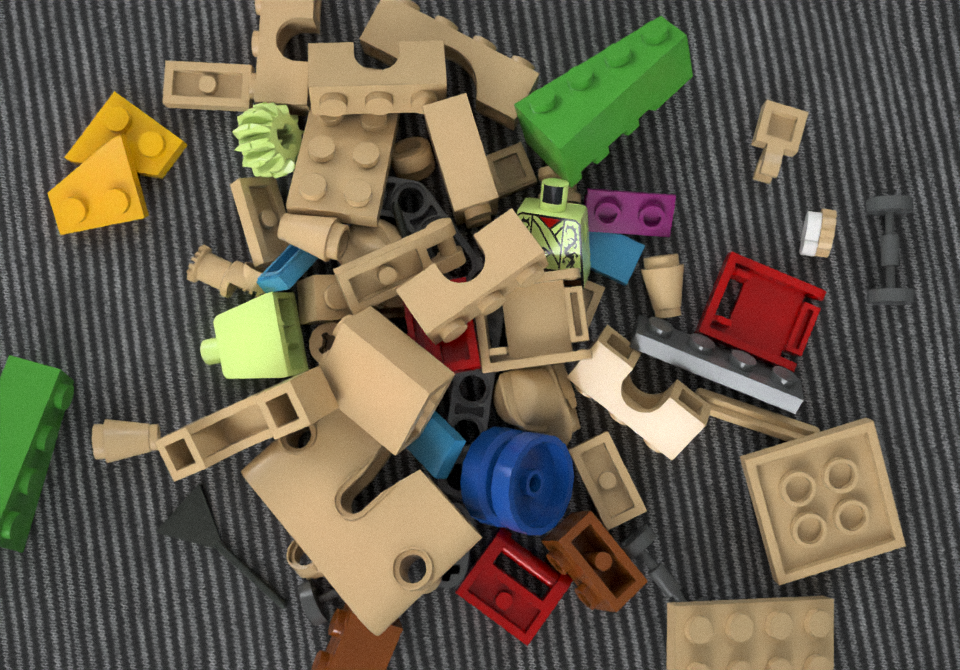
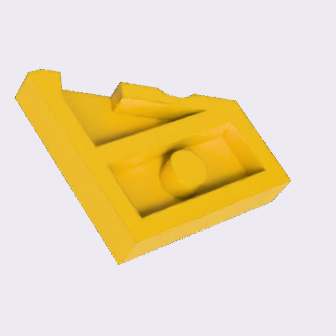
M114 91L64 158L75 165H81L114 136L126 134L137 173L142 176L163 179L188 145Z
M126 134L114 136L47 193L60 235L143 219L149 216Z

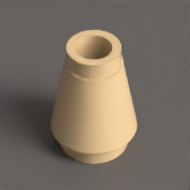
M285 213L278 227V238L280 240H284L325 262L330 261V259L337 261L342 259L350 235V227L342 224L340 219L335 217Z
M678 253L643 258L644 269H640L655 317L670 318L680 316L684 264L679 263Z
M105 419L104 424H94L92 428L94 458L96 460L106 459V462L110 463L158 450L154 441L161 438L159 424Z

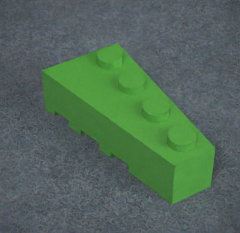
M659 16L515 103L514 107L526 143L561 179L569 182L570 188L574 187L582 179L581 171L591 162L599 164L610 153L608 146L621 134L629 136L640 126L639 118L648 110L656 111L693 77L687 35L665 18Z
M9 355L0 376V547L23 553L63 416L73 399L74 380L61 369Z

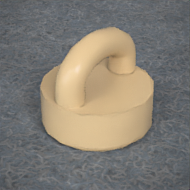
M410 137L394 144L391 165L398 178L420 181L427 178L434 171V156L427 139Z

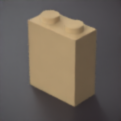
M460 94L422 106L427 131L456 225L466 223V227L469 229L491 222L490 215L497 214L499 197L467 94Z
M369 306L356 315L348 314L339 321L333 331V336L336 337L331 349L321 358L318 366L320 365L339 404V409L396 456L421 436L453 380L455 373L376 309Z

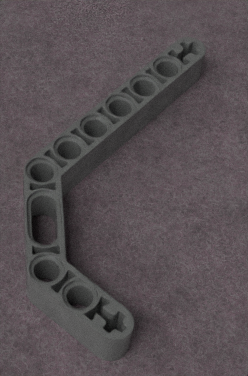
M388 176L380 219L396 224L391 204L393 202L401 204L403 198L409 194L419 195L424 200L423 206L419 211L415 213L402 211L409 235L425 229L428 224L435 220L449 218L422 183L415 180ZM454 225L456 234L453 236L454 241L458 246L462 247L463 253L472 265L471 271L467 276H464L467 281H471L480 274L484 264ZM428 248L427 251L431 259L435 257V254ZM449 273L443 274L448 280L457 279ZM503 306L487 315L492 348H499L504 319ZM482 369L455 373L447 421L453 428H455L459 421L469 419L477 424L479 435L487 430L495 372L482 373ZM469 376L480 377L486 385L484 396L477 401L466 400L460 392L462 381ZM471 444L464 445L454 465L463 464ZM448 478L439 479L438 487L464 513L465 517L473 525L474 518L470 516L462 501L461 487L452 485ZM470 550L455 563L460 565V567H452L451 574L442 575L439 587L452 588L464 579Z

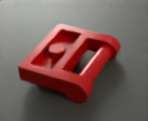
M500 527L458 585L455 593L528 646L566 593L573 579L567 573L565 575L560 572L558 573L511 538L513 533L505 527ZM500 553H503L548 586V590L542 598L493 563Z

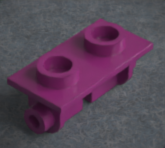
M587 189V195L585 194L584 206L588 210L589 232L670 237L676 195Z

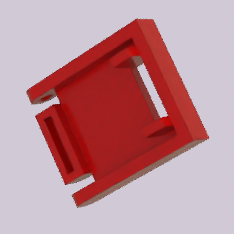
M731 251L725 257L694 333L702 334L724 346L744 351L755 359L774 367H784L794 373L797 364L781 357V353L783 351L793 356H802L821 310L817 306L803 302V299L806 296L813 300L823 301L826 291ZM732 279L742 283V286L727 319L715 314L728 282Z

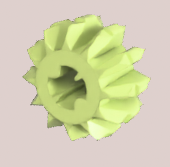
M263 102L253 105V108L237 116L239 127L232 131V133L239 140V146L235 150L242 152L244 156L243 167L252 168L255 177L262 176L264 178H279L294 172L302 142L301 135L304 133L297 125L298 115L290 114L286 104L276 105L274 102Z

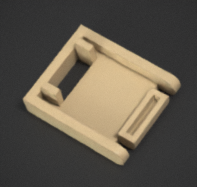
M580 268L544 272L543 276L527 288L519 286L505 296L506 301L502 306L508 347L491 349L487 315L484 316L481 313L475 317L482 373L592 359L591 350L580 349L573 352L572 343L590 341L582 286L564 288V281L581 278Z

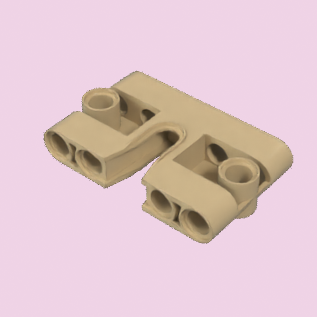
M337 408L315 423L271 442L241 470V473L358 619L374 635L380 636L422 594H428L435 590L441 583L442 575L483 537L429 476L427 477L421 470L384 490L362 511L353 514L351 505L354 498L375 479L392 453ZM306 431H311L310 441L307 445L298 448V441L301 435ZM423 559L426 563L425 576L419 582L411 583L408 576L409 567L414 561Z

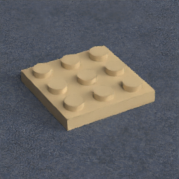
M869 418L859 419L740 456L772 577L778 585L906 546L873 420Z

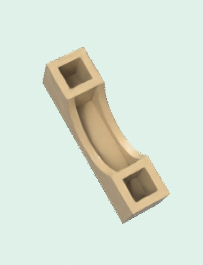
M380 0L359 38L365 54L391 67L399 57V41L444 40L445 59L451 60L464 68L474 82L477 92L476 111L514 131L519 122L514 104L530 95L538 86L540 73L534 71L535 67L529 61L515 55L509 58L497 52L496 46L481 36H474L472 39L458 32V27L452 21L442 16H436L435 19L420 12V7L411 0Z
M319 365L191 422L154 442L175 482L204 470L272 437L276 440L307 427L339 408V404Z

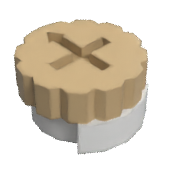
M822 208L820 212L807 211L801 236L800 255L825 258L829 256L836 228V210Z

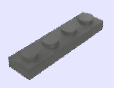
M639 314L632 328L629 346L632 349L796 414L804 400L801 379L784 367L775 366L772 368L757 362L753 356L744 351H730L717 346L710 338L702 334L692 333L690 335L677 330L668 321L659 317L648 318Z

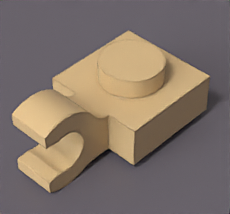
M770 100L765 101L762 105L751 143L752 146L763 149L754 171L753 180L770 184L772 177L777 178L783 155L793 157L798 152L809 112Z

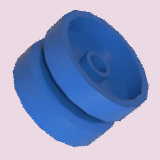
M494 426L477 437L471 444L464 459L460 480L462 501L470 516L480 523L495 527H507L511 531L526 535H543L553 529L566 512L572 496L574 482L573 462L566 444L556 436Z

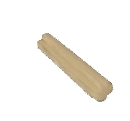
M697 388L695 391L698 396L712 406L710 416L787 442L820 432V429L816 426L703 388Z

